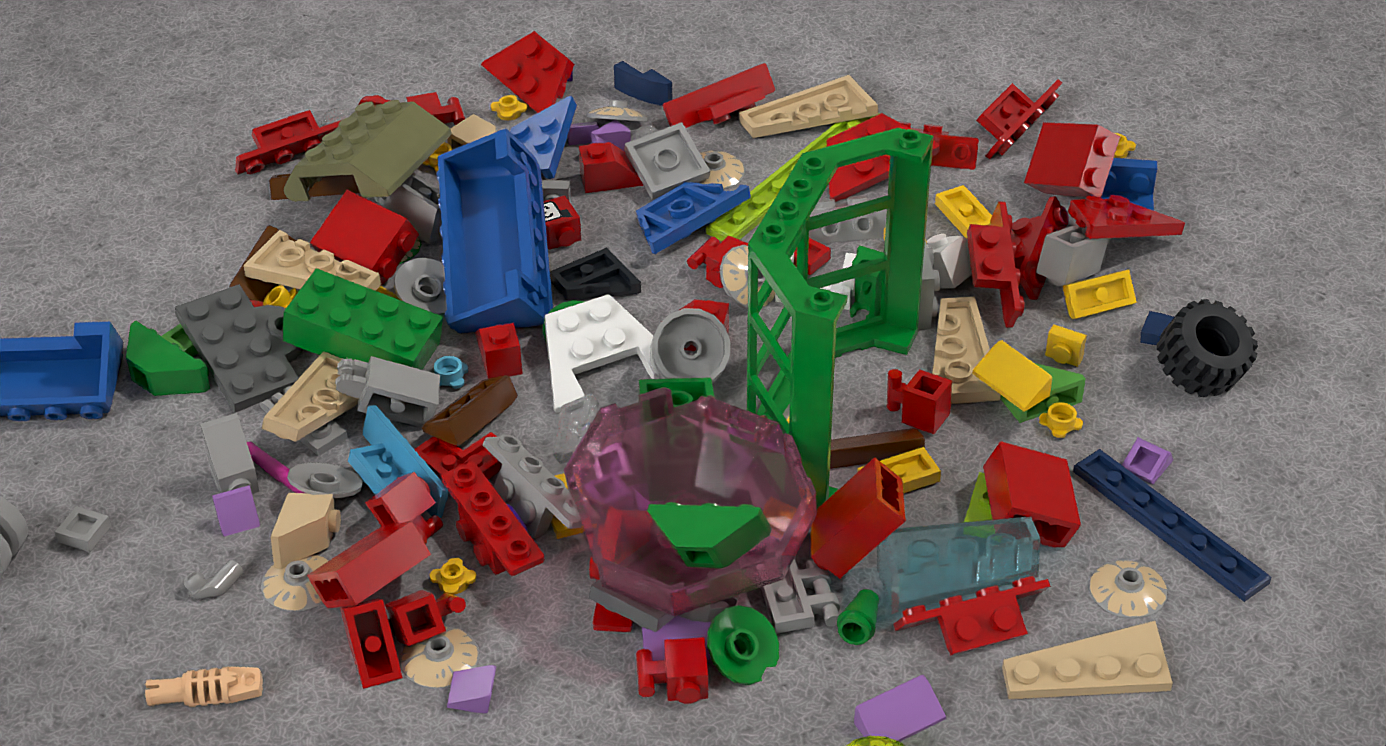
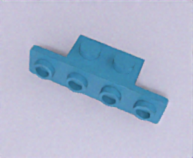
M376 405L368 406L363 436L371 446L351 449L348 458L349 464L375 495L398 477L415 472L418 477L428 484L430 495L436 502L427 509V512L431 516L436 515L442 518L445 504L448 500V490L427 465L426 461L419 456L407 439L400 434Z

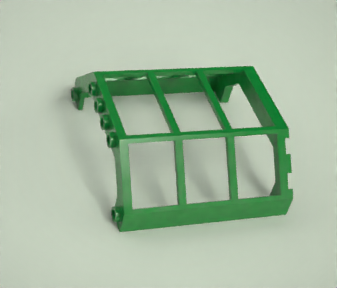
M895 128L802 153L748 242L746 443L759 459L764 472L773 486H776L784 502L806 511L807 517H811V514L838 490V488L829 486L835 358L841 357L843 353L859 348L864 350L871 347L907 355L918 334L933 135L920 133L912 129ZM883 155L890 156L887 196L810 217L837 168ZM887 209L884 257L808 278L810 230ZM796 248L797 268L790 259L793 253L795 252ZM758 269L765 277V281L759 291ZM883 270L880 315L836 328L837 320L847 303L848 296L820 288ZM774 290L783 303L784 308L770 331L760 317L759 312L771 291ZM792 316L791 351L787 357L777 340ZM757 334L759 335V337H760L761 340L763 341V345H762V347L760 348L758 354H757ZM771 353L781 369L769 391H767L758 374ZM756 395H757V397L759 398V400H760L761 403H762L761 406L759 407L757 413H756ZM790 404L788 423L783 413ZM786 441L789 444L788 455L783 449Z

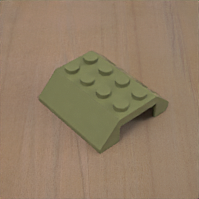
M391 100L384 104L376 105L373 102L362 103L355 108L353 114L341 120L339 126L333 132L325 135L319 145L305 153V157L294 167L284 186V194L291 201H309L311 198L308 191L323 177L353 174L363 198L390 196L452 135L451 129L415 102L400 103L399 100Z

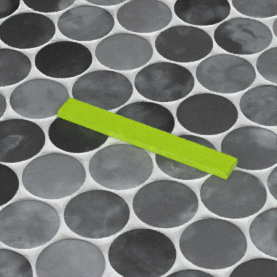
M874 116L838 122L832 125L750 191L751 198L710 223L706 227V234L720 241H723L728 235L739 240L761 223L802 153L827 147L826 139Z

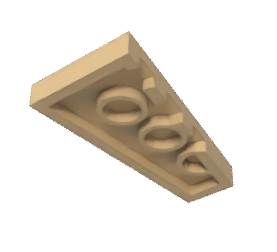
M850 75L739 112V120L751 137L757 138L878 115V104Z
M281 230L244 264L246 277L281 284L295 289H301L316 268L375 291L381 285L379 273L349 260L339 262L334 259L333 253L326 250L321 252L310 249V243L301 239L295 242L289 240L288 234Z
M975 296L942 298L940 301L932 374L952 380L951 404L999 401L1001 395L972 374L975 366L990 350Z
M322 352L264 416L262 429L274 433L280 438L296 442L356 406L359 398L347 396L345 393L342 394L336 390L335 381L340 376L338 375L337 363L342 358Z
M1156 621L1004 659L1002 665L1009 699L1171 691L1173 684Z

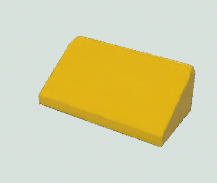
M1003 340L998 341L989 350L972 372L973 375L1023 412L1050 396L1052 376Z

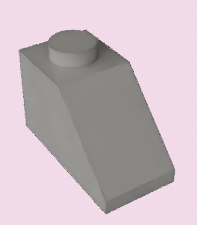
M237 413L201 423L200 426L211 474L219 493L248 485L251 488L252 494L260 492L255 467Z

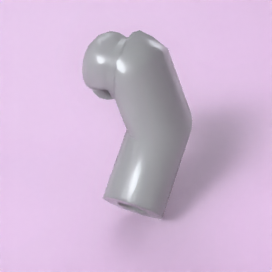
M229 560L214 577L205 579L204 575L197 571L186 576L183 583L185 588L188 589V595L192 598L202 599L220 596L243 574V569L237 562Z

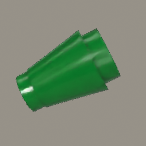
M869 589L860 590L838 616V633L845 642L852 645H861L874 636L879 597L874 591Z

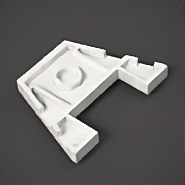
M609 294L545 315V333L555 413L586 403V397L575 377L576 374L638 354L652 379H659L655 375L650 362V345L653 335Z

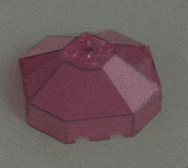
M665 387L638 395L639 402L621 408H618L616 403L599 409L565 466L564 474L571 500L602 587L672 616H677L784 579L817 516L816 490L811 479L806 475L802 465V458L794 439L789 434H783L778 422L768 419L765 415L759 416L717 400L712 395L707 397L701 396L696 401L674 408L671 390ZM668 502L698 506L704 503H712L718 506L738 507L741 504H749L761 508L772 530L769 537L727 567H687L661 534L647 509L649 504L664 505Z

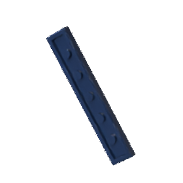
M1098 449L1074 465L1073 472L1243 602L1270 584L1272 577L1101 449Z

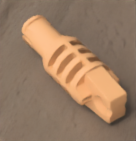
M228 666L222 667V669L188 670L186 673H183L182 677L146 680L145 686L147 690H145V697L148 706L184 702L189 707H196L197 705L208 706V704L219 705L220 703L229 704L262 696L263 678L260 669L254 667Z

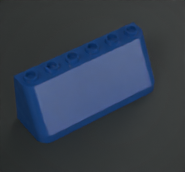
M505 128L438 156V171L436 175L440 187L438 205L441 210L442 225L440 226V234L443 239L441 259L445 270L443 289L446 294L447 304L445 319L451 329L461 334L514 323L515 328L541 326L544 324L545 315L553 308L541 170L535 156Z
M110 321L74 323V336L1 338L0 417L8 416V419L18 422L28 421L31 416L44 415L49 420H64L67 418V414H80L81 417L86 419H99L103 417V413L110 412L122 362L124 344Z

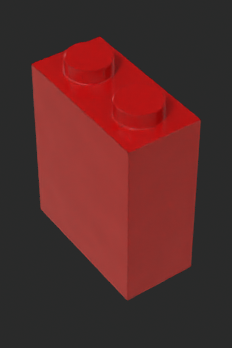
M1043 122L1024 183L1050 195L1096 196L1101 198L1120 136L1097 124Z
M346 190L309 243L317 252L326 250L333 253L334 259L337 261L349 260L379 273L380 286H382L394 275L401 260L413 248L419 233L407 218Z
M1000 441L983 465L994 532L1054 548L1065 547L1081 526L1067 459Z
M874 457L811 514V557L820 569L829 570L839 579L842 578L906 521L903 480Z
M412 521L379 527L308 574L307 577L327 608L355 606L430 556L431 553L426 546V536L418 526L414 525Z

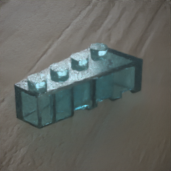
M1031 517L897 528L877 546V570L891 614L919 605L926 606L938 603L941 600L957 595L966 596L974 594L976 591L998 585V587L1009 585L1016 580L1029 576L1037 578L1039 572L1040 536Z

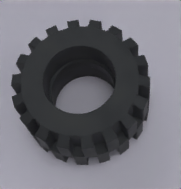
M1201 299L1199 303L1196 301L1188 303L1164 329L1157 343V350L1160 352L1157 358L1159 363L1165 366L1162 369L1165 375H1170L1174 379L1172 383L1177 387L1179 385L1183 386L1185 392L1189 394L1197 392L1198 397H1207L1210 393L1213 396L1221 395L1224 391L1232 389L1252 367V363L1256 360L1258 354L1255 352L1258 348V342L1252 338L1255 332L1252 327H1247L1245 324L1247 322L1246 318L1243 315L1239 317L1235 313L1236 309L1231 306L1226 308L1223 306V302L1216 300L1213 304L1208 299ZM1200 343L1209 347L1214 354L1205 350Z

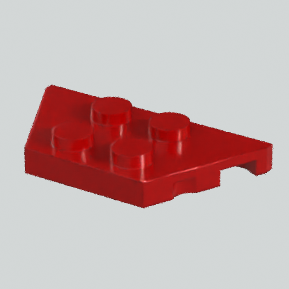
M535 31L481 63V66L537 113L554 105L557 98H563L566 82L570 78L575 65Z
M881 113L826 139L828 147L895 128L906 130L911 128ZM933 141L932 157L940 152V146L935 141ZM883 155L837 168L829 182V198L837 202L889 178L890 156Z
M1111 195L1109 199L1087 196L1086 199L1071 200L1068 213L1076 220V224L1079 227L1085 228L1087 226L1085 235L1090 239L1182 235L1185 222L1130 203L1127 198L1118 195Z

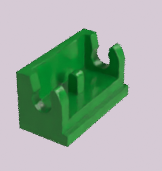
M859 245L856 257L852 261V266L884 257V252ZM883 270L855 278V302L849 310L851 318L861 309L869 311L866 319L880 315Z

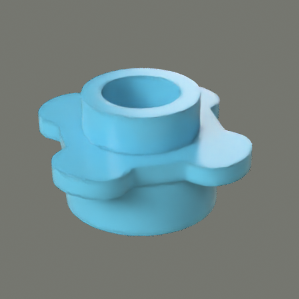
M454 356L441 357L434 363V373L440 375L439 386H451L456 389L464 385L463 376L468 372L467 364Z

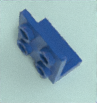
M1113 158L1101 198L1109 199L1111 195H1118L1127 198L1130 203L1154 211L1153 192L1158 169L1157 161Z

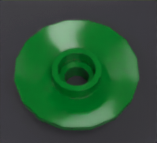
M741 605L725 608L713 618L707 631V648L712 663L723 676L734 683L751 685L762 681L761 677L766 667H776L779 660V640L774 627L768 619L757 610ZM734 643L739 646L741 654L736 651Z

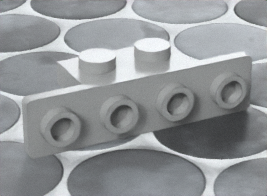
M848 197L847 203L835 204L834 199L819 200L810 217L865 202L867 197ZM887 209L810 230L809 238L821 244L883 238L884 228H886Z
M507 434L499 437H486L484 439L483 446L502 464L494 488L504 502L514 508L532 538H539L546 534L553 515L570 529L595 526L598 518L587 508L586 503L576 498L565 487L563 481L554 477L543 466L541 460L531 455L521 445L519 439Z

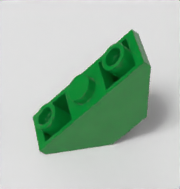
M138 321L131 323L126 360L131 380L154 396L204 393L211 389L208 379L209 370L201 359L193 358L184 352L178 344L170 343L162 338L156 330L149 329Z
M668 502L664 505L649 504L647 509L661 534L687 567L726 568L769 537L772 530L761 508L749 504H741L738 507L718 506L712 503H704L698 506Z

